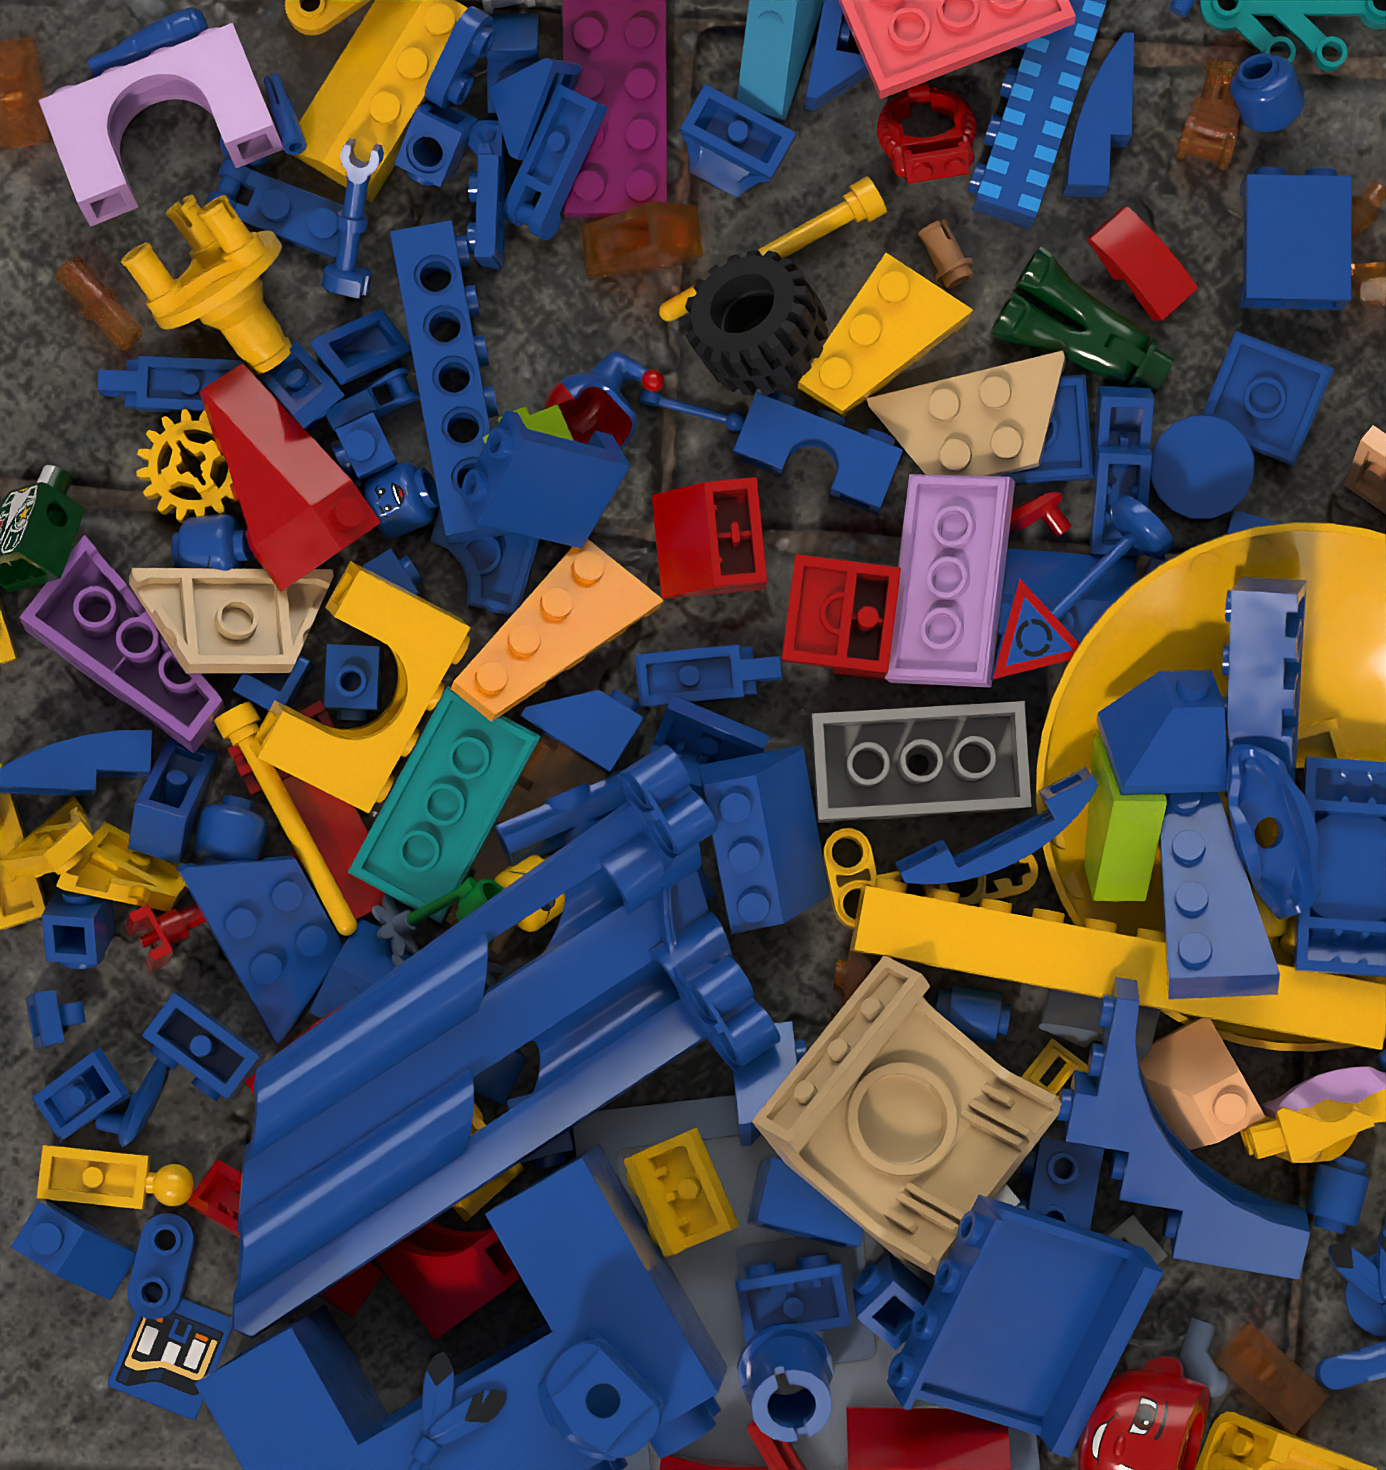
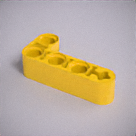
M842 828L835 831L824 844L822 855L833 911L837 920L844 926L854 929L855 919L849 917L843 908L845 895L852 890H861L864 886L874 887L876 878L898 882L902 881L903 878L899 871L877 875L871 845L867 837L858 830ZM850 839L859 845L861 858L856 866L844 868L834 861L832 847L836 841ZM1030 854L1014 863L1017 866L1023 865L1025 868V874L1017 880L1018 886H1013L1010 878L998 879L989 883L994 892L986 893V875L974 878L975 887L973 892L968 897H960L959 904L971 906L980 904L981 898L999 900L1028 891L1035 884L1038 877V864L1034 856ZM947 883L920 884L923 889V897H927L928 888L949 891Z

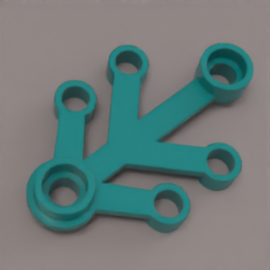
M1200 0V12L1208 25L1221 31L1235 29L1259 53L1270 54L1272 47H1282L1287 52L1288 61L1292 63L1296 55V48L1293 42L1283 36L1273 37L1254 17L1273 16L1314 55L1315 64L1321 70L1327 72L1335 71L1342 66L1347 58V46L1338 37H1326L1306 16H1358L1361 22L1371 29L1380 30L1386 28V11H1380L1375 8L1373 0H1234L1236 7L1231 11L1220 8L1218 0ZM1327 46L1335 48L1339 53V60L1335 62L1327 61L1322 55V49Z

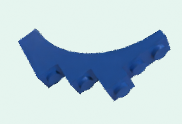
M1115 977L1112 996L1103 994L1099 1007L1098 1026L1105 1027L1102 1043L1092 1044L1087 1073L1074 1071L1070 1089L1061 1088L1058 1099L1062 1104L1056 1120L1064 1121L1065 1141L1113 1149L1109 1176L1110 1179L1117 1180L1119 1200L1166 1208L1162 1235L1163 1237L1170 1238L1172 1258L1299 1280L1310 1236L1306 1208L1265 1198L1229 1181L1197 1158L1169 1128L1149 1094L1137 1059L1135 1042L1139 1011L1137 980Z

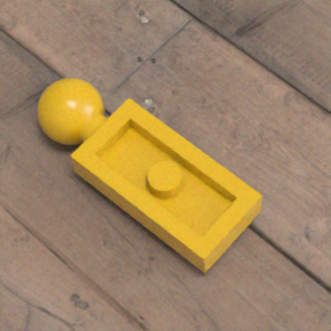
M43 1145L37 1199L145 1209L147 1193L154 1194L156 1199L164 1205L179 1206L187 1202L194 1192L195 1182L191 1172L179 1164H168L160 1168L156 1173L150 1172L151 1155Z

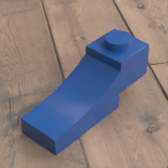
M1098 386L1094 429L1095 455L1090 535L1091 554L1106 555L1123 537L1113 524L1110 515L1112 505L1122 495L1130 496L1148 508L1152 463L1150 444L1154 397L1150 388ZM1133 546L1124 554L1129 556H1144V554L1139 552Z

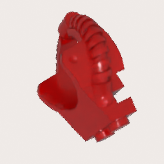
M926 81L906 89L905 93L901 91L884 105L877 121L876 131L878 140L883 151L890 158L892 169L896 175L905 178L907 184L969 174V167L974 163L975 156L971 147L977 131L975 117L965 100L954 92H949L945 88L940 90L937 86H934L932 89ZM930 102L933 112L941 113L955 123V127L943 134L919 138L904 135L903 126L900 125L903 119L911 115L910 105Z

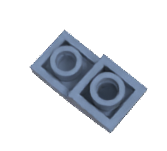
M1048 988L1038 1028L1084 1048L1093 1040L1102 1043L1105 1027L1098 1026L1101 998ZM1139 1005L1135 1040L1138 1059L1142 1060L1151 1051L1161 1009Z

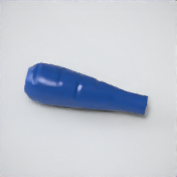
M193 7L178 10L151 23L122 41L119 45L88 58L87 62L95 78L111 67L128 65L148 57L159 48L173 47L193 39L204 30L209 29L201 10Z

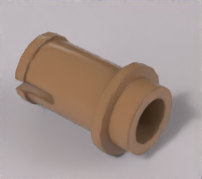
M942 219L924 227L917 236L925 246L938 272L935 275L937 283H944L946 289H953L966 283L974 276L971 269L974 262L970 257L965 258L949 227L948 220Z

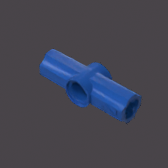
M621 771L609 775L594 784L589 785L586 782L544 800L546 804L495 825L498 841L510 865L515 866L531 855L544 856L552 850L567 845L627 802L619 779Z

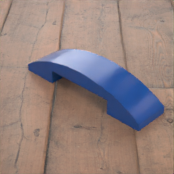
M1085 767L1039 790L1038 792L1047 810L954 857H952L944 840L941 839L895 862L904 882L915 884L959 882L998 871L1034 853L1063 831L1089 802L1098 784L1094 776Z

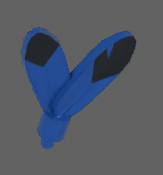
M1385 1223L1379 1233L1377 1268L1360 1252L1348 1245L1340 1243L1331 1244L1328 1248V1255L1333 1267L1343 1278L1371 1300L1381 1303L1380 1305L1386 1317Z
M437 1353L426 1369L423 1383L422 1429L424 1435H421L410 1453L414 1459L409 1465L408 1470H420L423 1464L429 1466L441 1445L449 1444L471 1433L496 1417L505 1405L507 1399L506 1392L500 1389L483 1390L451 1409L454 1369L449 1357L445 1353Z

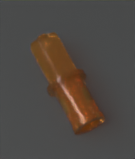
M80 256L74 257L73 262L68 260L58 269L55 279L62 284L81 306L82 316L86 320L93 319L118 348L127 350L141 339L143 335L142 329L116 301L117 292L112 287L106 288Z

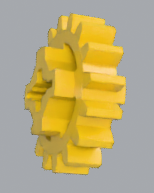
M184 409L181 412V422L178 424H174L171 419L164 416L161 419L165 431L160 435L155 431L148 430L146 435L153 443L151 449H138L137 453L141 459L148 462V467L136 471L137 477L140 480L152 482L143 491L145 497L148 500H152L161 496L162 498L159 501L157 510L166 515L174 507L177 508L176 519L180 523L189 518L190 512L195 513L196 517L208 516V511L212 509L218 514H227L223 503L227 499L235 502L230 488V484L233 481L229 469L222 486L219 488L216 484L220 468L227 464L224 454L218 451L216 442L213 440L201 444L192 442L187 437L188 434H205L214 438L206 411L202 412L199 421H194L188 409ZM170 446L172 454L169 466L161 470L163 455ZM184 449L192 457L195 456L198 461L202 462L200 464L203 471L201 475L206 481L205 485L190 472H186L189 467L186 462L188 459L183 452ZM187 489L198 492L202 499L185 500L173 495V493L176 492L178 494Z

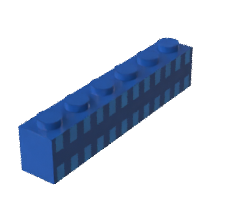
M1069 0L1076 15L1075 24L1016 47L1025 51L1019 68L1008 66L999 96L1009 98L1003 117L996 114L992 115L983 144L992 146L987 165L976 163L967 190L968 193L977 195L972 211L1031 230L1107 0Z

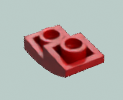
M1127 206L1121 207L1086 238L1113 279L1125 280L1152 321H1163L1198 289L1196 283L1168 247Z

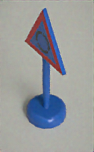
M1122 495L1112 505L1110 509L1112 522L1123 537L1050 611L1020 578H1017L991 680L1071 659L1080 643L1059 622V619L1132 546L1142 554L1156 559L1164 557L1175 546L1174 539L1169 530L1150 509L1127 495Z

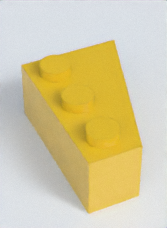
M885 253L822 346L824 349L819 358H814L810 364L812 368L800 379L797 393L820 409L845 418L866 402L867 398L875 395L888 385L892 379L913 363L922 359L931 349L952 333L957 332L966 325L971 318L973 309L888 253Z

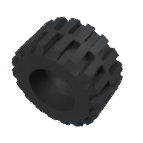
M759 250L747 251L746 256L740 258L738 254L728 257L727 263L719 267L716 264L708 270L710 276L706 280H698L693 287L696 295L688 297L685 305L686 310L689 312V314L683 317V327L688 332L685 336L717 382H721L726 389L732 392L739 389L743 395L753 396L757 389H760L763 395L774 393L775 386L782 384L786 388L795 383L793 377L798 373L805 375L812 368L809 361L812 358H819L824 348L819 341L827 339L828 328L824 323L828 320L826 310L800 269L789 258L785 257L782 259L777 252L769 250L764 256L761 255ZM768 314L759 325L743 332L752 321Z

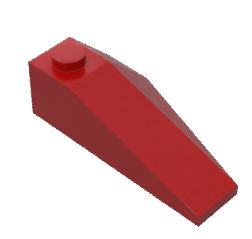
M243 363L199 392L218 451L224 454L233 481L230 484L234 501H239L248 530L245 531L249 547L280 592L381 523L349 476Z

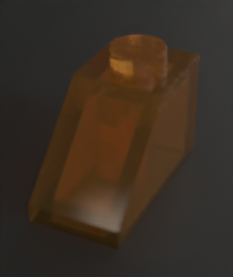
M652 201L581 226L587 277H603L668 269L703 257L698 208L694 205Z

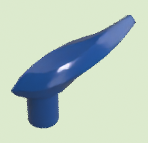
M157 1059L146 1075L141 1087L131 1096L125 1114L109 1110L105 1111L96 1118V1129L119 1135L118 1142L122 1147L129 1144L142 1131L155 1108L164 1082L167 1065Z

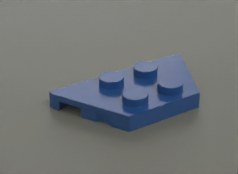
M289 855L266 857L264 860L258 861L225 860V863L206 865L187 863L176 867L271 1038L276 1043L282 1041L327 976L332 964L344 946L297 860Z

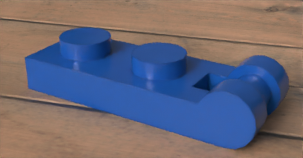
M558 83L504 201L502 215L505 220L516 226L524 224L529 226L530 233L542 240H549L557 233L561 224L559 213L608 107ZM536 191H538L541 195L536 206H534L533 197Z
M223 159L218 175L222 177L216 193L210 192L206 204L219 196L226 195L229 203L245 226L257 231H272L280 240L336 261L340 230L336 227L337 212L343 210L344 205L261 174L246 166L235 168L232 160ZM240 186L254 191L248 207L235 202Z

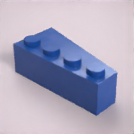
M1241 577L1232 590L1227 591L1225 621L1230 622V643H1225L1222 662V674L1229 676L1228 697L1222 696L1225 705L1227 729V777L1229 749L1233 744H1248L1269 751L1281 759L1286 766L1288 774L1295 783L1306 580ZM1228 784L1225 791V797H1228Z

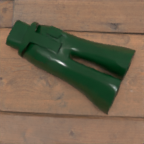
M1039 246L1018 278L1012 290L1014 293L1005 302L990 334L1008 342L1033 346L1050 353L1063 351L1066 360L1104 379L1125 384V387H1133L1137 384L1142 388H1150L1151 392L1156 394L1175 358L1157 349L1158 341L1154 338L1150 340V337L1135 323L1101 303L1080 287L1063 270L1053 255ZM1020 295L1032 301H1035L1041 304L1042 306L1046 307L1047 309L1055 312L1056 314L1066 318L1067 320L1081 327L1082 331L1075 328H1071L1055 320L1054 318L1050 317L1049 315H1047L1046 313L1042 312L1037 307L1032 305L1030 302L1022 298Z

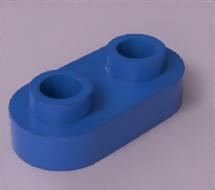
M474 6L469 7L461 15L428 80L424 95L426 100L444 110L451 107L453 103L459 106L464 102L473 86L474 79L470 74L478 58L482 59L486 56L496 38V31L492 29V16Z
M175 1213L156 1215L146 1223L142 1230L128 1284L127 1296L132 1309L144 1318L159 1319L167 1317L174 1313L182 1302L197 1242L193 1225L182 1215ZM166 1229L172 1231L176 1238L175 1245L170 1250L162 1249L158 1243L160 1233ZM151 1282L158 1283L163 1290L161 1299L156 1303L149 1301L145 1295V1289Z

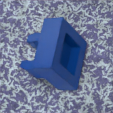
M55 990L38 992L25 997L34 1049L55 1046L65 1042L62 1028L86 1022L82 1001L58 1006Z

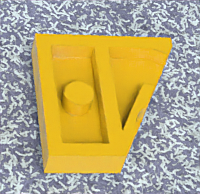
M71 797L0 860L1 864L11 877L34 875L37 878L46 873L56 872L57 875H60L70 870L82 859L83 854L80 850L94 838L86 810L76 797Z

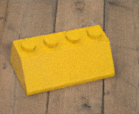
M375 0L299 121L307 146L303 152L292 156L342 186L347 187V171L341 163L340 154L348 139H355L354 154L357 159L363 162L370 161L371 150L376 144L382 145L384 151L383 160L375 172L371 174L367 188L366 200L372 203L395 167V160L413 114L426 101L424 95L428 80L454 26L468 8L455 0Z

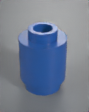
M952 984L951 989L938 987L934 1009L971 1041L994 1045L997 1035H1007L1011 1005L1002 1003V992Z
M1339 1156L1332 1161H1324L1323 1165L1318 1164L1306 1207V1213L1316 1215L1313 1226L1341 1234L1345 1233L1347 1224L1355 1227L1358 1226L1370 1178L1365 1177L1368 1163Z

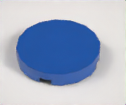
M1192 415L1173 423L1158 438L1152 452L1150 478L1158 497L1172 511L1191 519H1212L1231 511L1246 497L1254 479L1255 456L1247 437L1232 422L1215 415Z

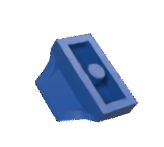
M704 84L680 127V133L687 143L689 157L688 172L735 198H738L746 190L758 183L771 182L796 138V132Z

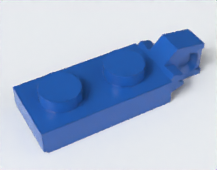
M482 120L476 122L468 141L469 148L478 157V171H471L469 175V197L471 203H476V222L468 223L467 247L468 252L474 254V258L483 269H501V267H504L506 220L502 215V207L507 196L508 168L505 165L506 143L499 120Z
M138 356V360H127L126 371L98 369L97 391L100 392V396L125 398L124 407L137 409L138 411L181 413L182 410L188 409L191 414H202L205 408L199 392L242 363L245 365V363L241 360Z
M739 644L635 655L640 709L668 706L672 695L691 703L744 699V696L757 695L756 683L783 680L780 656L754 659L753 647L740 648Z

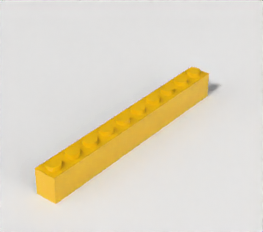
M876 878L874 887L864 886L861 888L850 951L882 957L885 955L892 959L1102 998L1103 994L1112 996L1115 977L1137 980L1140 1006L1377 1050H1382L1386 1030V985L1377 983L1378 977L1345 975L1343 977L1327 973L1294 971V964L1293 967L1277 964L1280 972L1278 995L1168 999L1164 932L1138 928L1137 936L1132 937L1117 934V924L1113 922L1086 918L1084 927L1064 924V913L1033 908L1032 917L1012 914L1013 904L986 898H981L979 907L959 904V893L928 888L927 897L906 894L908 884Z

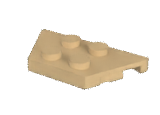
M1063 351L1054 352L869 397L867 402L870 409L925 475L1001 476L1040 466L1046 444L1045 438L1049 423L1052 420L1056 404L1055 398L1066 359Z
M132 568L129 575V585L185 673H291L334 575L333 569H314L280 592L264 569H230L223 571L208 568Z

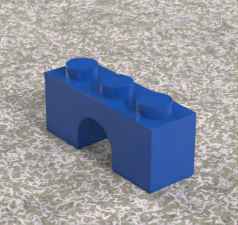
M775 391L765 396L756 392L734 447L733 459L781 477L788 459L794 452L805 447L820 448L832 457L836 465L837 474L829 496L878 515L903 452V449L894 446L896 440L888 434L870 428L866 429L865 434L845 427L846 419L826 410L818 409L817 414L814 415L796 408L798 401L784 393Z

